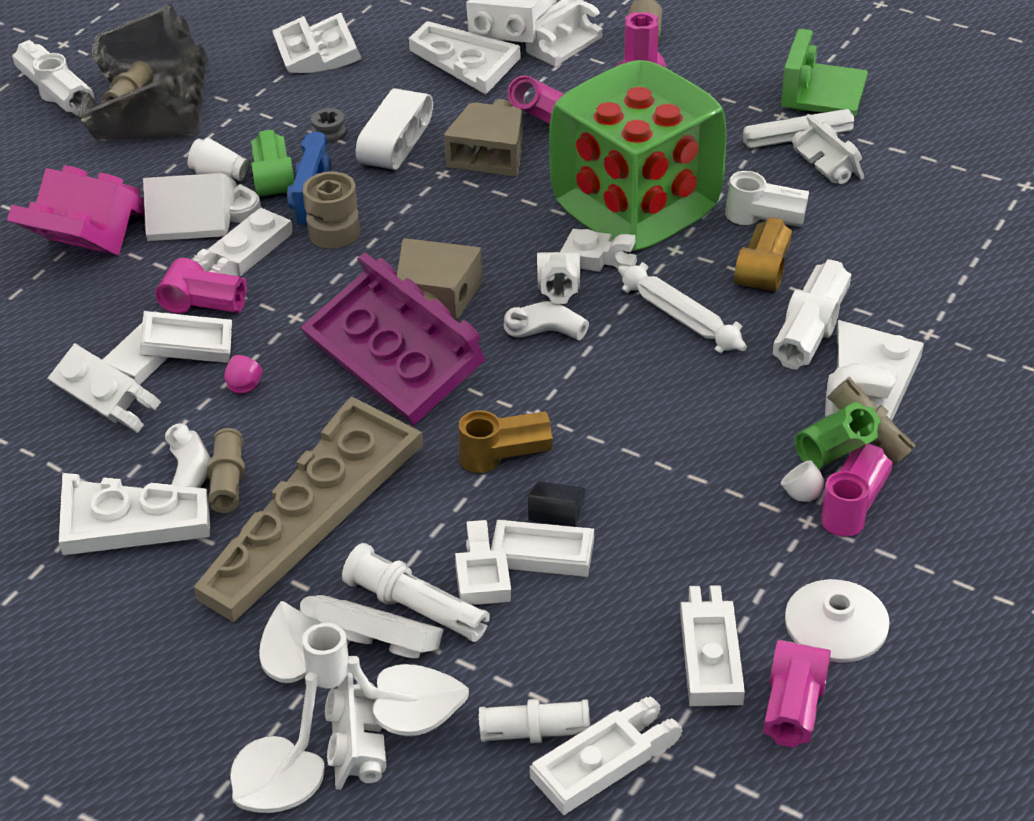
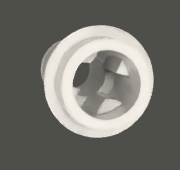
M210 138L205 140L196 139L188 154V167L194 169L197 175L223 173L233 180L243 181L249 168L248 159L242 158Z

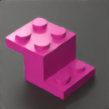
M64 165L62 171L46 168L36 203L30 202L28 208L11 205L7 221L47 240L119 256L130 215L145 218L144 198L140 196V189L122 184L123 180L113 175L99 173L96 179L87 177L86 171L72 166Z

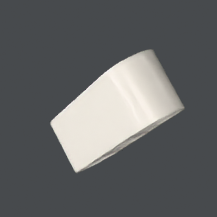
M393 88L358 137L356 144L357 162L397 170L430 122L433 110L432 96L430 94Z

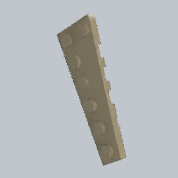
M351 396L321 431L322 439L311 452L306 450L296 462L297 470L287 482L280 481L272 491L273 499L263 511L255 512L242 527L239 536L229 543L196 583L194 591L197 601L235 622L423 446L422 432Z

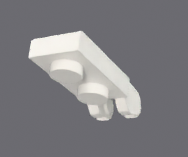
M259 208L208 250H200L197 255H194L192 260L200 264L204 271L242 276L292 235V222L287 218Z
M75 343L48 377L57 387L112 422L116 423L119 421L137 433L144 424L132 412L126 411L133 400L136 399L143 406L156 410L161 403L158 398L145 390L134 379Z
M650 696L648 698L645 697L621 712L618 710L614 711L533 762L530 766V778L557 809L565 815L649 761L652 756L658 757L666 749H670L679 740L683 730L671 718L670 720L662 721L660 725L657 724L641 735L639 732L644 727L653 723L658 714H660L659 711L661 709L660 705Z

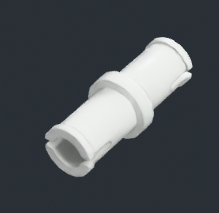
M528 699V704L521 706L479 707V728L482 743L492 740L530 738L531 743H542V737L578 735L590 727L588 700L540 704L539 699Z

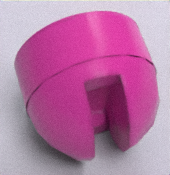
M235 355L230 359L225 369L224 379L230 391L236 394H246L258 385L263 375V369L253 359L243 355Z

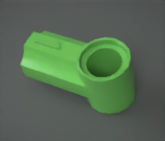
M273 130L260 131L256 139L251 141L253 157L251 164L256 193L259 197L287 193L289 185L294 184V174L291 157H287L284 137L277 135Z
M856 401L798 432L794 441L796 451L803 462L811 460L820 470L840 457L878 438L877 429L881 420L873 407L863 406Z

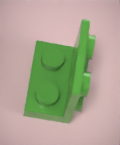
M798 29L784 67L781 107L793 108L802 112L816 111L823 113L848 109L853 117H855L867 81L868 71L816 63L818 46L812 45L813 30Z

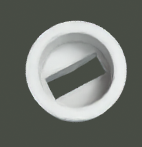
M809 460L792 469L782 479L781 485L795 500L811 502L819 498L823 492L824 479L815 464Z

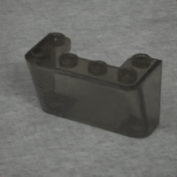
M171 4L94 36L91 56L110 82L109 90L112 87L113 80L119 74L126 73L134 62L141 61L146 63L153 73L150 75L152 79L143 87L97 105L90 93L82 96L78 117L94 139L97 141L198 135L199 126L202 123L200 115L201 106L204 104L203 88L204 84H206L205 65L208 64V57L202 45H196L192 39L186 19L182 15L178 16Z

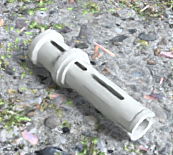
M361 543L352 550L343 567L342 581L351 587L360 585L376 593L377 599L386 605L396 604L397 602L467 637L472 642L478 641L487 628V625L480 623V621L488 622L490 619L489 612L481 610L413 576L411 569L406 563L402 561L391 562L375 554L372 546L366 543Z

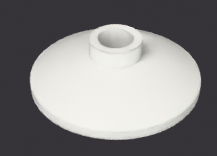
M829 579L807 584L793 594L786 607L785 624L788 634L795 643L831 650L830 662L848 663L865 659L882 647L888 635L889 617L882 602L866 588L844 580Z

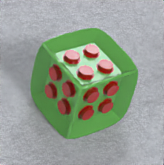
M645 60L630 61L618 65L583 82L564 94L555 103L552 110L549 146L550 175L554 195L562 208L583 225L595 232L612 234V242L616 236L621 234L635 235L636 242L631 251L648 248L671 237L704 217L719 200L723 186L726 156V119L723 108L716 99L700 87L661 65Z

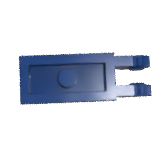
M317 131L308 133L303 138L301 148L304 155L301 162L296 164L295 181L293 185H289L287 191L288 206L290 209L295 210L298 225H307V212L302 192L303 184L315 174L329 172L330 155L325 153L327 145L326 135Z

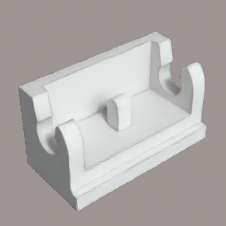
M583 0L559 1L536 19L537 38L532 43L526 42V53L553 66H557L602 38L603 29L596 24H592L587 18V14L590 17H596L600 14L599 10Z

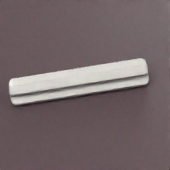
M848 109L811 115L821 124L827 122L836 134L850 132L853 129L854 117ZM806 116L750 125L743 129V141L749 149L792 142V138L797 132L805 131L810 126Z

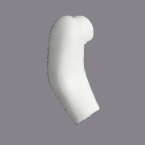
M544 301L523 308L514 307L509 309L504 316V329L510 336L515 338L547 331H556L581 340L589 327L588 320L562 304H552L551 301Z
M175 424L165 434V440L170 445V450L178 461L177 470L171 485L200 488L207 478V465L210 456L197 432L189 431L185 424Z

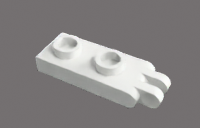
M720 585L709 586V601H702L700 586H689V602L680 603L689 706L743 705L745 690L733 601H722Z
M324 595L305 597L300 604V610L304 616L316 619L321 623H333L344 629L347 640L363 644H372L373 638L391 643L390 652L409 658H419L420 652L439 649L444 630L398 615Z

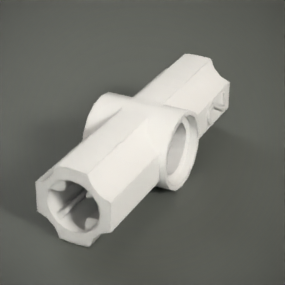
M31 40L18 45L16 53L12 55L14 64L38 86L43 100L56 102L66 112H72L76 116L88 112L90 104L94 101L93 91L68 69L63 55L49 53L40 44H34Z
M828 259L826 263L816 265L803 291L797 289L793 293L787 309L785 323L773 346V355L781 361L782 366L797 370L802 365H809L822 338H830L839 315L840 304L849 289L851 274L845 270L841 262Z

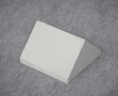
M223 173L143 178L147 241L221 237L227 234L231 219L229 209L230 205H234L233 191L237 187L236 181Z

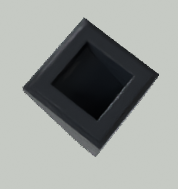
M538 481L528 496V520L576 527L585 495V488Z

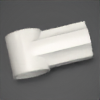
M739 171L730 177L725 216L733 223L739 225H751L758 222L759 219L767 220L768 217L781 219L787 225L802 227L809 191L767 184L764 177L758 173Z
M580 252L537 253L538 290H541L542 294L547 295L552 304L567 303L569 298L580 289Z

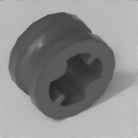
M324 108L312 114V132L324 133L327 143L339 141L345 136L346 128L342 111L334 108Z

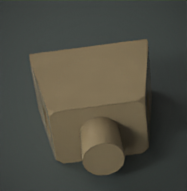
M504 99L495 100L492 105L475 102L468 104L444 134L446 167L517 177L523 145L522 110L513 107L509 101Z
M404 238L401 246L397 277L401 280L411 279L421 289L425 298L429 301H432L434 298L439 300L449 310L452 318L456 320L482 284L481 247Z

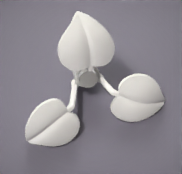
M281 601L264 629L259 651L260 663L264 672L279 682L292 683L305 677L306 691L300 735L295 746L283 737L271 736L254 740L239 752L231 769L233 803L241 809L253 812H280L307 801L320 787L325 771L323 759L314 753L304 751L309 743L317 686L325 689L334 688L344 681L348 673H352L364 694L368 698L376 700L373 706L375 721L387 731L404 736L424 734L440 726L467 700L469 689L463 683L447 674L424 666L410 664L395 665L384 669L378 676V688L370 684L361 670L359 658L357 656H348L346 633L340 626L333 623H321L316 619L306 617L301 611Z

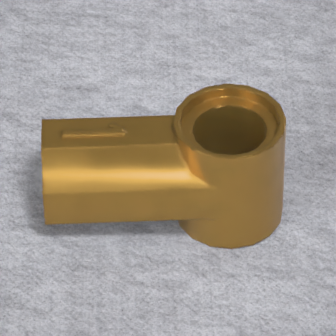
M768 217L765 222L757 224L748 248L742 247L739 252L734 274L735 284L773 292L778 291L783 275L785 256L792 236V230L785 226L783 220Z
M476 410L466 413L459 421V463L470 472L485 473L492 471L498 466L500 458L550 451L553 447L550 420L546 411L498 418L491 412Z

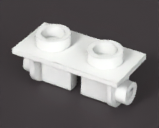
M810 114L806 115L810 127L805 131L797 132L793 136L794 150L810 164L814 163L816 169L832 183L844 184L850 179L852 173L861 180L865 178L859 163L862 160V156L854 144L850 141L842 142L827 122L821 124Z
M348 673L337 689H330L325 704V718L327 721H332L333 732L328 744L327 762L329 766H334L335 788L338 790L342 789L349 775L359 776L360 780L365 783H374L381 779L382 773L386 770L384 735L364 732V730L380 732L382 728L373 717V706L376 700L368 698L359 684L353 685L352 673Z

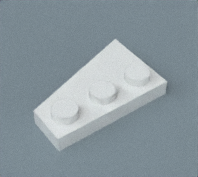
M426 21L409 37L410 51L484 94H487L521 58L519 45Z
M838 320L837 368L847 366L850 363H863L866 365L882 366L893 372L896 376V383L887 399L867 396L877 406L883 405L888 410L887 416L893 420L921 359L924 343Z
M63 473L59 528V545L62 555L210 537V512L207 489L150 483L144 488L122 486L120 479L103 477L101 483L80 481L78 474Z

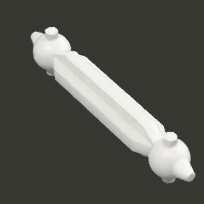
M643 262L639 266H620L618 268L624 283L622 287L624 292L628 294L631 290H639L642 298L702 337L715 339L717 343L715 351L719 354H722L724 350H746L747 345L742 340L740 332L743 326L740 323L735 322L733 325H724L718 315L658 277L647 276L646 270L649 267Z

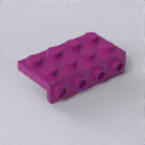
M364 252L357 258L363 272L300 328L308 340L414 426L485 361L478 345L481 337L467 321L462 320L459 323L453 319L449 310L439 300L434 298L432 301H429L425 298L421 289L411 279L401 280L397 277L394 269L383 258L375 260Z

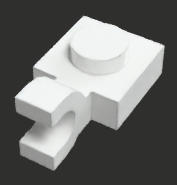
M572 229L560 251L580 252V269L600 272L604 264L619 268L620 266L630 267L637 262L636 255L625 253L631 252L636 242L635 235L630 234L618 235L612 242V234L595 232L590 229Z
M486 520L468 521L467 552L455 553L459 599L471 605L511 602V585L505 549L490 550Z

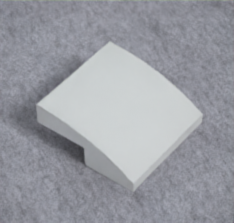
M338 13L310 27L303 16L272 31L289 73H313L330 70L362 59L342 13Z

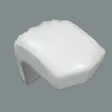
M850 363L847 366L838 367L828 378L825 417L840 410L827 397L849 376L866 396L887 399L896 383V376L888 368L863 363Z

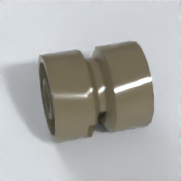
M323 172L307 179L303 184L302 192L307 212L308 236L311 242L318 247L326 249H338L355 242L360 236V221L357 210L356 185L352 177L340 172Z

